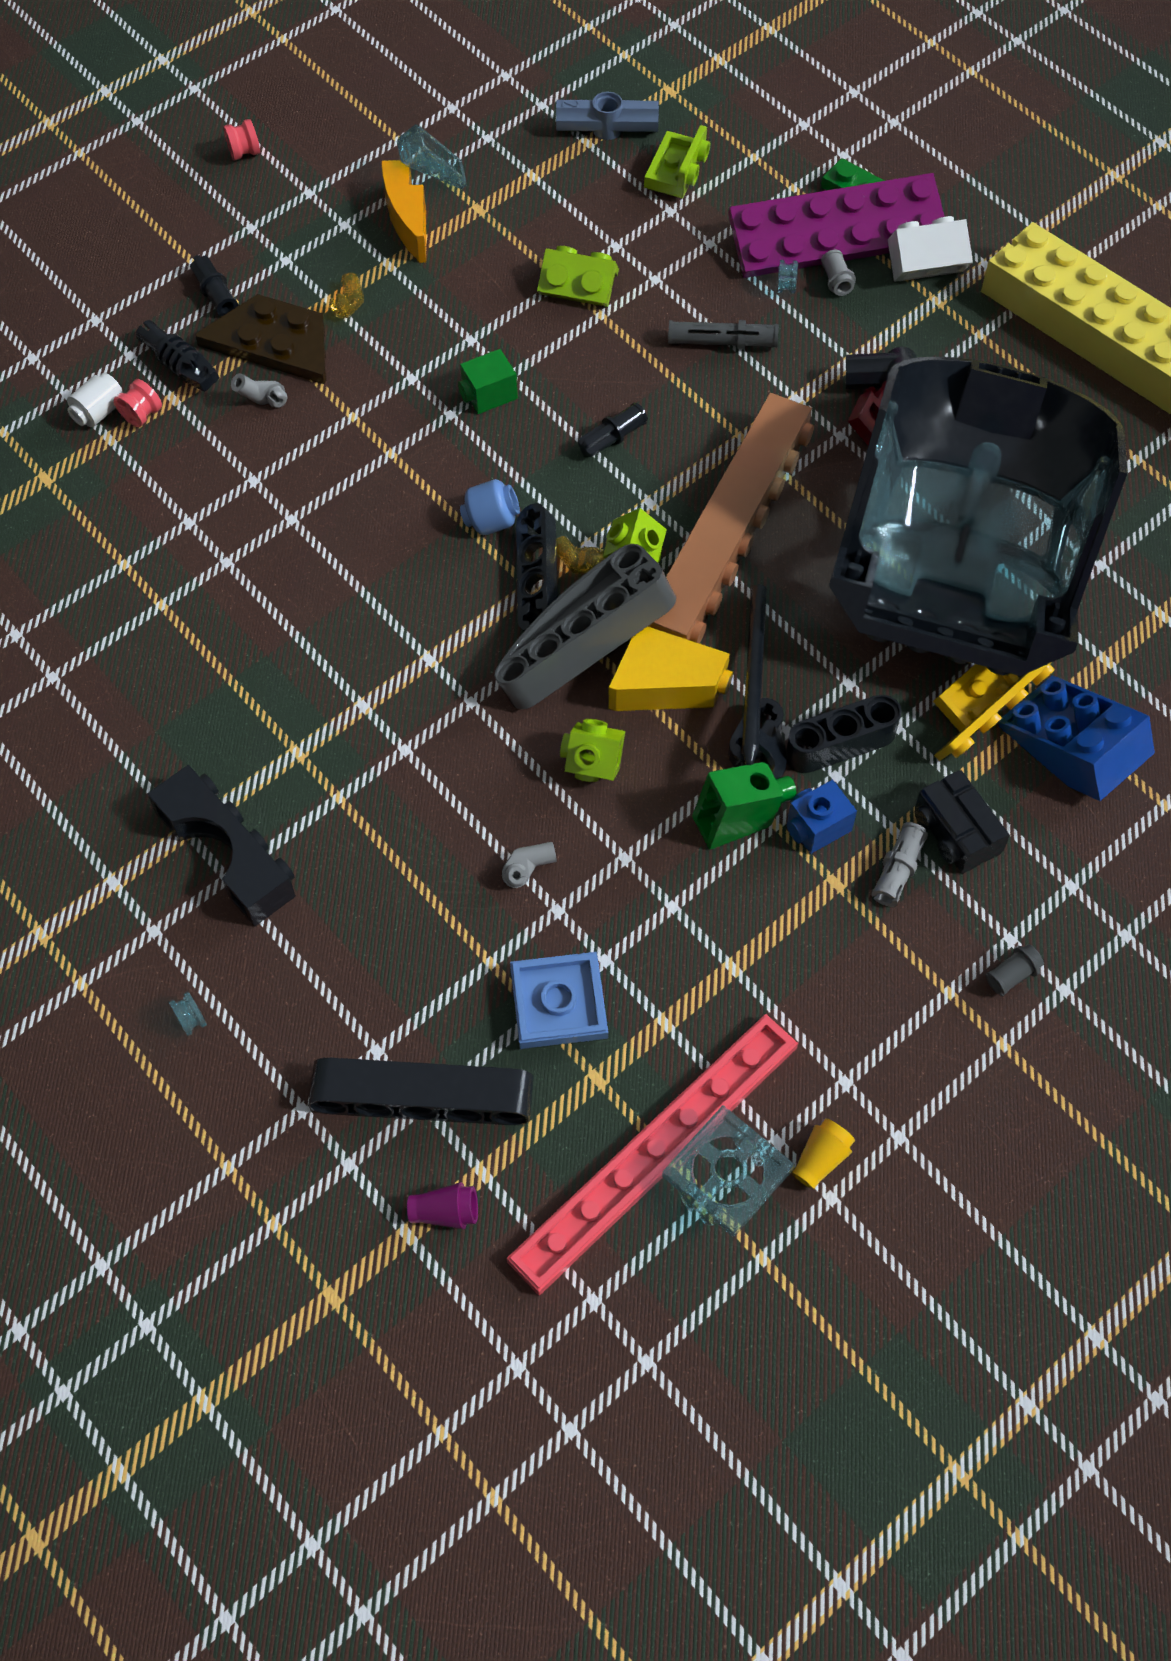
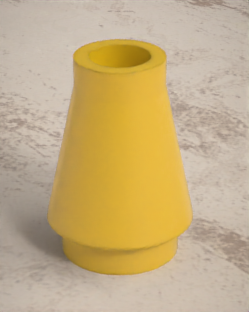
M825 1118L820 1126L814 1125L798 1164L791 1174L802 1184L814 1190L821 1180L852 1153L850 1147L855 1142L854 1137L834 1121Z

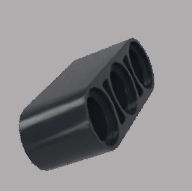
M875 695L794 724L789 732L786 749L788 766L799 773H810L889 745L895 739L902 710L900 704L891 696ZM875 719H880L887 723H880L875 721ZM837 732H844L850 736H842L837 734ZM799 745H807L813 749H803Z

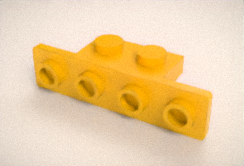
M1051 663L1022 675L1020 678L1011 673L1009 675H999L991 672L987 667L974 664L933 700L935 705L959 730V733L934 755L938 761H941L949 754L958 758L975 743L970 736L978 729L984 734L1001 720L1002 717L997 712L1004 705L1010 710L1029 694L1024 689L1026 685L1032 681L1037 686L1055 670L1050 665Z

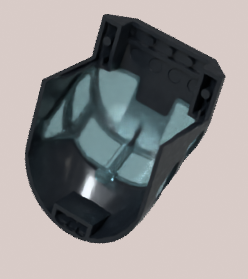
M918 357L895 364L889 372L829 583L830 589L858 632L867 634L870 639L877 642L886 643L893 641L907 645L910 650L918 653L933 652L941 654L958 664L974 663L985 666L991 672L999 675H1009L1011 673L1022 676L1074 653L1078 644V608L1128 474L1124 427L1108 409L1082 393L1047 378L1015 368L955 357Z

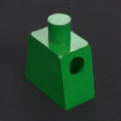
M764 762L709 772L692 817L709 850L771 826L780 805L792 801L797 795L796 786L790 776L776 779L768 764Z

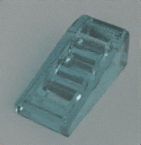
M415 124L398 138L397 145L400 160L403 164L460 189L467 186L462 160L422 127Z

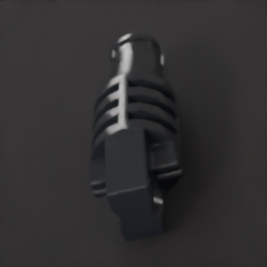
M152 320L143 322L149 331L141 325L136 331L137 339L155 351L157 360L181 380L205 392L220 378L215 368L207 359L180 336L167 334Z

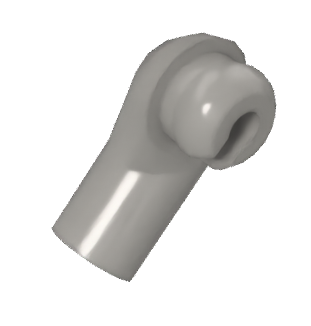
M240 373L236 374L231 381L233 391L257 404L265 405L269 403L272 407L278 408L287 401L285 388L277 381H254Z
M553 842L515 849L503 867V881L512 888H519L528 881L536 866L557 862Z

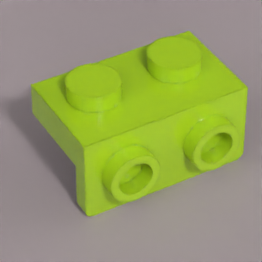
M700 125L694 138L666 131L644 177V188L683 199L689 185L694 186L697 181L700 169L699 163H705L711 144L710 141H706L707 127Z
M557 246L556 250L546 248L537 292L540 295L608 307L614 277L618 276L619 268L616 261H613L612 257L605 253L591 252V256L577 254L576 249L567 246Z

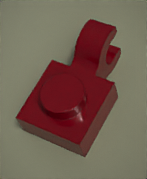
M887 381L883 382L879 391L874 386H871L865 394L860 395L847 421L868 446ZM879 436L877 445L881 444V436Z

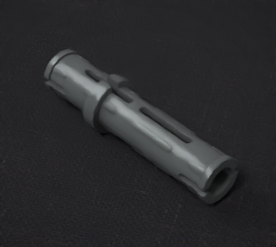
M669 320L668 344L737 346V349L745 350V346L778 348L779 324H746V320H739V323L675 322Z

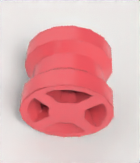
M250 119L244 120L241 125L236 127L231 124L223 126L228 149L234 161L241 159L247 153L253 156L261 153L256 131Z
M135 379L130 384L128 392L119 393L114 398V405L118 412L127 422L135 427L144 425L150 413H157L162 408V402L154 389L140 379Z

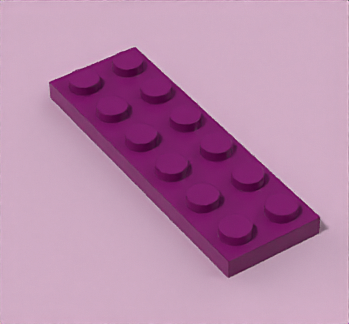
M934 173L731 206L728 211L743 278L822 265L821 258L823 255L835 249L842 252L844 261L890 253L888 238L898 229L900 224L918 221L919 226L932 224L933 220L945 217Z

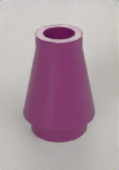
M460 1182L419 1195H409L407 1200L409 1222L465 1229L467 1224H476L478 1219V1198L475 1187L464 1186Z

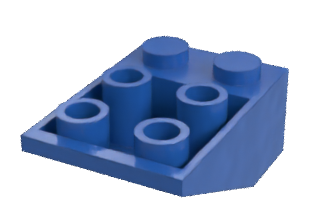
M1053 675L998 721L999 727L1064 784L1098 801L1106 797L1155 753L1149 715Z

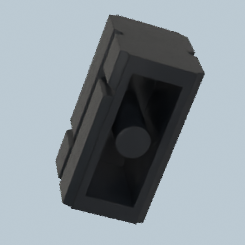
M958 770L944 777L941 781L938 780L924 787L919 792L914 810L918 824L924 827L926 831H932L939 841L938 848L943 859L949 864L955 863L961 873L964 874L1004 851L1010 834L962 770Z

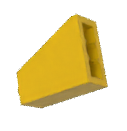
M647 626L631 638L610 683L609 709L614 711L714 707L719 693L727 694L733 678V671L728 670L730 654Z

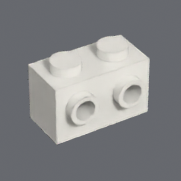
M947 216L933 220L932 224L919 226L918 221L900 224L898 229L888 238L894 282L960 273L973 263L966 219L954 221V217Z

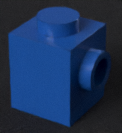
M832 779L814 790L811 788L805 789L792 799L787 829L793 840L798 844L803 843L809 853L812 854L851 832L857 810Z

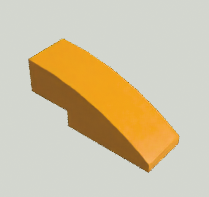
M409 160L382 161L385 198L390 220L407 250L419 263L426 262L424 185H412Z

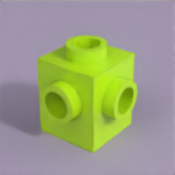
M638 508L613 520L612 526L607 533V543L603 558H607L625 545L638 544L659 563L667 529L643 509Z
M584 719L583 723L577 722L570 731V734L564 733L560 757L566 758L564 772L575 773V778L586 782H597L599 778L614 781L620 769L625 731L607 728L608 724L606 722L596 719Z

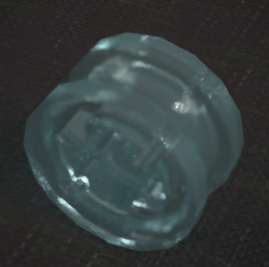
M784 260L779 261L777 293H782L783 290L787 289L791 294H795L798 272L797 260H793L791 264H786Z
M187 991L183 994L184 997L181 1001L171 1000L168 1003L184 1032L189 1036L193 1034L192 1029L195 1026L204 1028L207 1026V1023L191 994Z

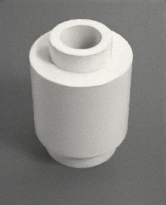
M109 374L94 375L67 398L69 405L67 411L77 424L94 427L116 408L114 398L119 393H123V390L118 382Z

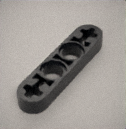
M538 503L525 507L520 512L516 522L518 624L523 631L536 620L540 612L542 613L558 598L555 517ZM543 547V552L538 559L530 562L533 553ZM544 579L540 590L535 594H531L533 586L539 580Z

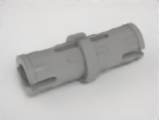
M913 822L904 823L892 851L886 853L883 859V872L871 894L878 903L889 907L896 906L905 883L909 877L914 876L918 866L916 862L918 854L928 837V832H925L926 829L921 825Z

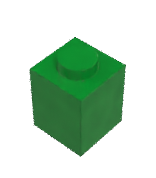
M501 349L460 364L461 380L458 381L459 392L466 403L471 402L477 414L518 399L517 374Z

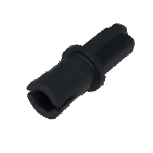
M200 255L194 256V261L190 264V268L200 283L201 293L209 297L218 315L224 316L238 307V302L227 287L226 277L216 270L209 257L206 255L202 257Z
M634 402L613 417L606 416L603 418L601 425L578 440L582 454L593 457L613 443L616 445L622 443L624 436L647 423V414L640 404Z

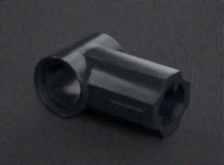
M903 346L896 347L889 351V353L846 355V389H868L871 386L881 388L883 382L887 381L889 372L895 364L907 359L917 358V355L912 349Z

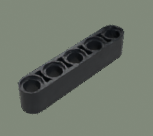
M320 1058L314 1061L308 1107L313 1111L331 1115L495 1125H524L530 1121L534 1076L528 1071L513 1068Z

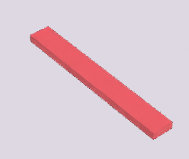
M767 1014L762 1016L507 1257V1263L540 1296L797 1049L798 1042Z

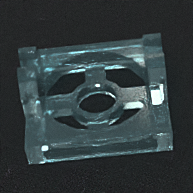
M722 1105L664 1169L662 1177L682 1193L681 1199L690 1212L696 1210L704 1224L713 1226L717 1223L732 1237H735L793 1171L795 1164ZM724 1137L733 1138L737 1149L719 1151L709 1142ZM697 1154L711 1164V1178L700 1190L693 1174L694 1159ZM751 1155L753 1163L764 1168L761 1185L747 1174L748 1165L746 1161ZM723 1157L737 1159L742 1166L740 1177L732 1181L720 1178L715 1170L718 1160ZM723 1187H738L750 1197L745 1202L733 1205L712 1201Z

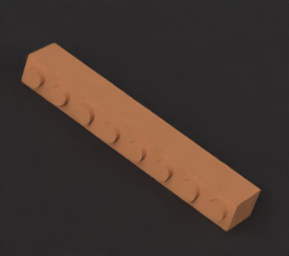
M773 393L768 395L666 576L676 595L674 607L648 627L700 644L706 630L705 620L709 614L714 616L717 613L723 597L721 593L725 585H732L739 565L737 562L740 556L746 558L754 541V535L752 534L756 528H763L770 508L768 505L770 501H777L784 487L785 479L783 478L786 472L792 474L797 465L800 446L806 447L810 442L814 431V425L810 424L811 407Z

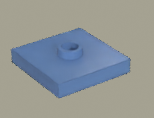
M597 952L510 962L520 1049L608 1039V1026Z

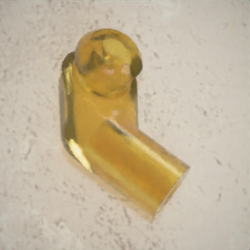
M346 273L342 276L341 283L344 295L341 293L336 294L338 300L336 301L331 297L329 301V308L338 318H349L364 303L360 281L355 273Z
M566 536L556 539L557 556L573 573H587L605 559L603 558L604 549H598L597 547L576 548Z

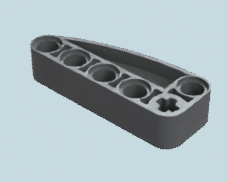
M628 544L619 548L593 567L552 602L513 644L495 670V679L511 704L516 709L522 710L536 705L669 612L676 603V595L661 566L642 546Z

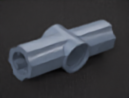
M608 91L597 94L593 100L556 101L557 131H593L596 137L603 140L615 139L622 132H658L659 101L622 100L618 94Z

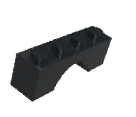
M188 764L148 792L147 795L156 815L179 841L195 837H208L219 840L232 849V861L222 880L229 898L255 927L296 897L291 883L295 876L282 858L279 857L274 860L267 853L269 847L257 830L253 829L249 832L241 824L244 822V819L234 804L230 801L224 804L217 797L219 791L213 781L205 773L199 777Z

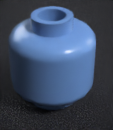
M496 479L467 489L464 497L465 504L460 505V513L466 527L473 526L480 535H489L510 528L515 523V515L520 514L519 502L512 486H505L502 481Z

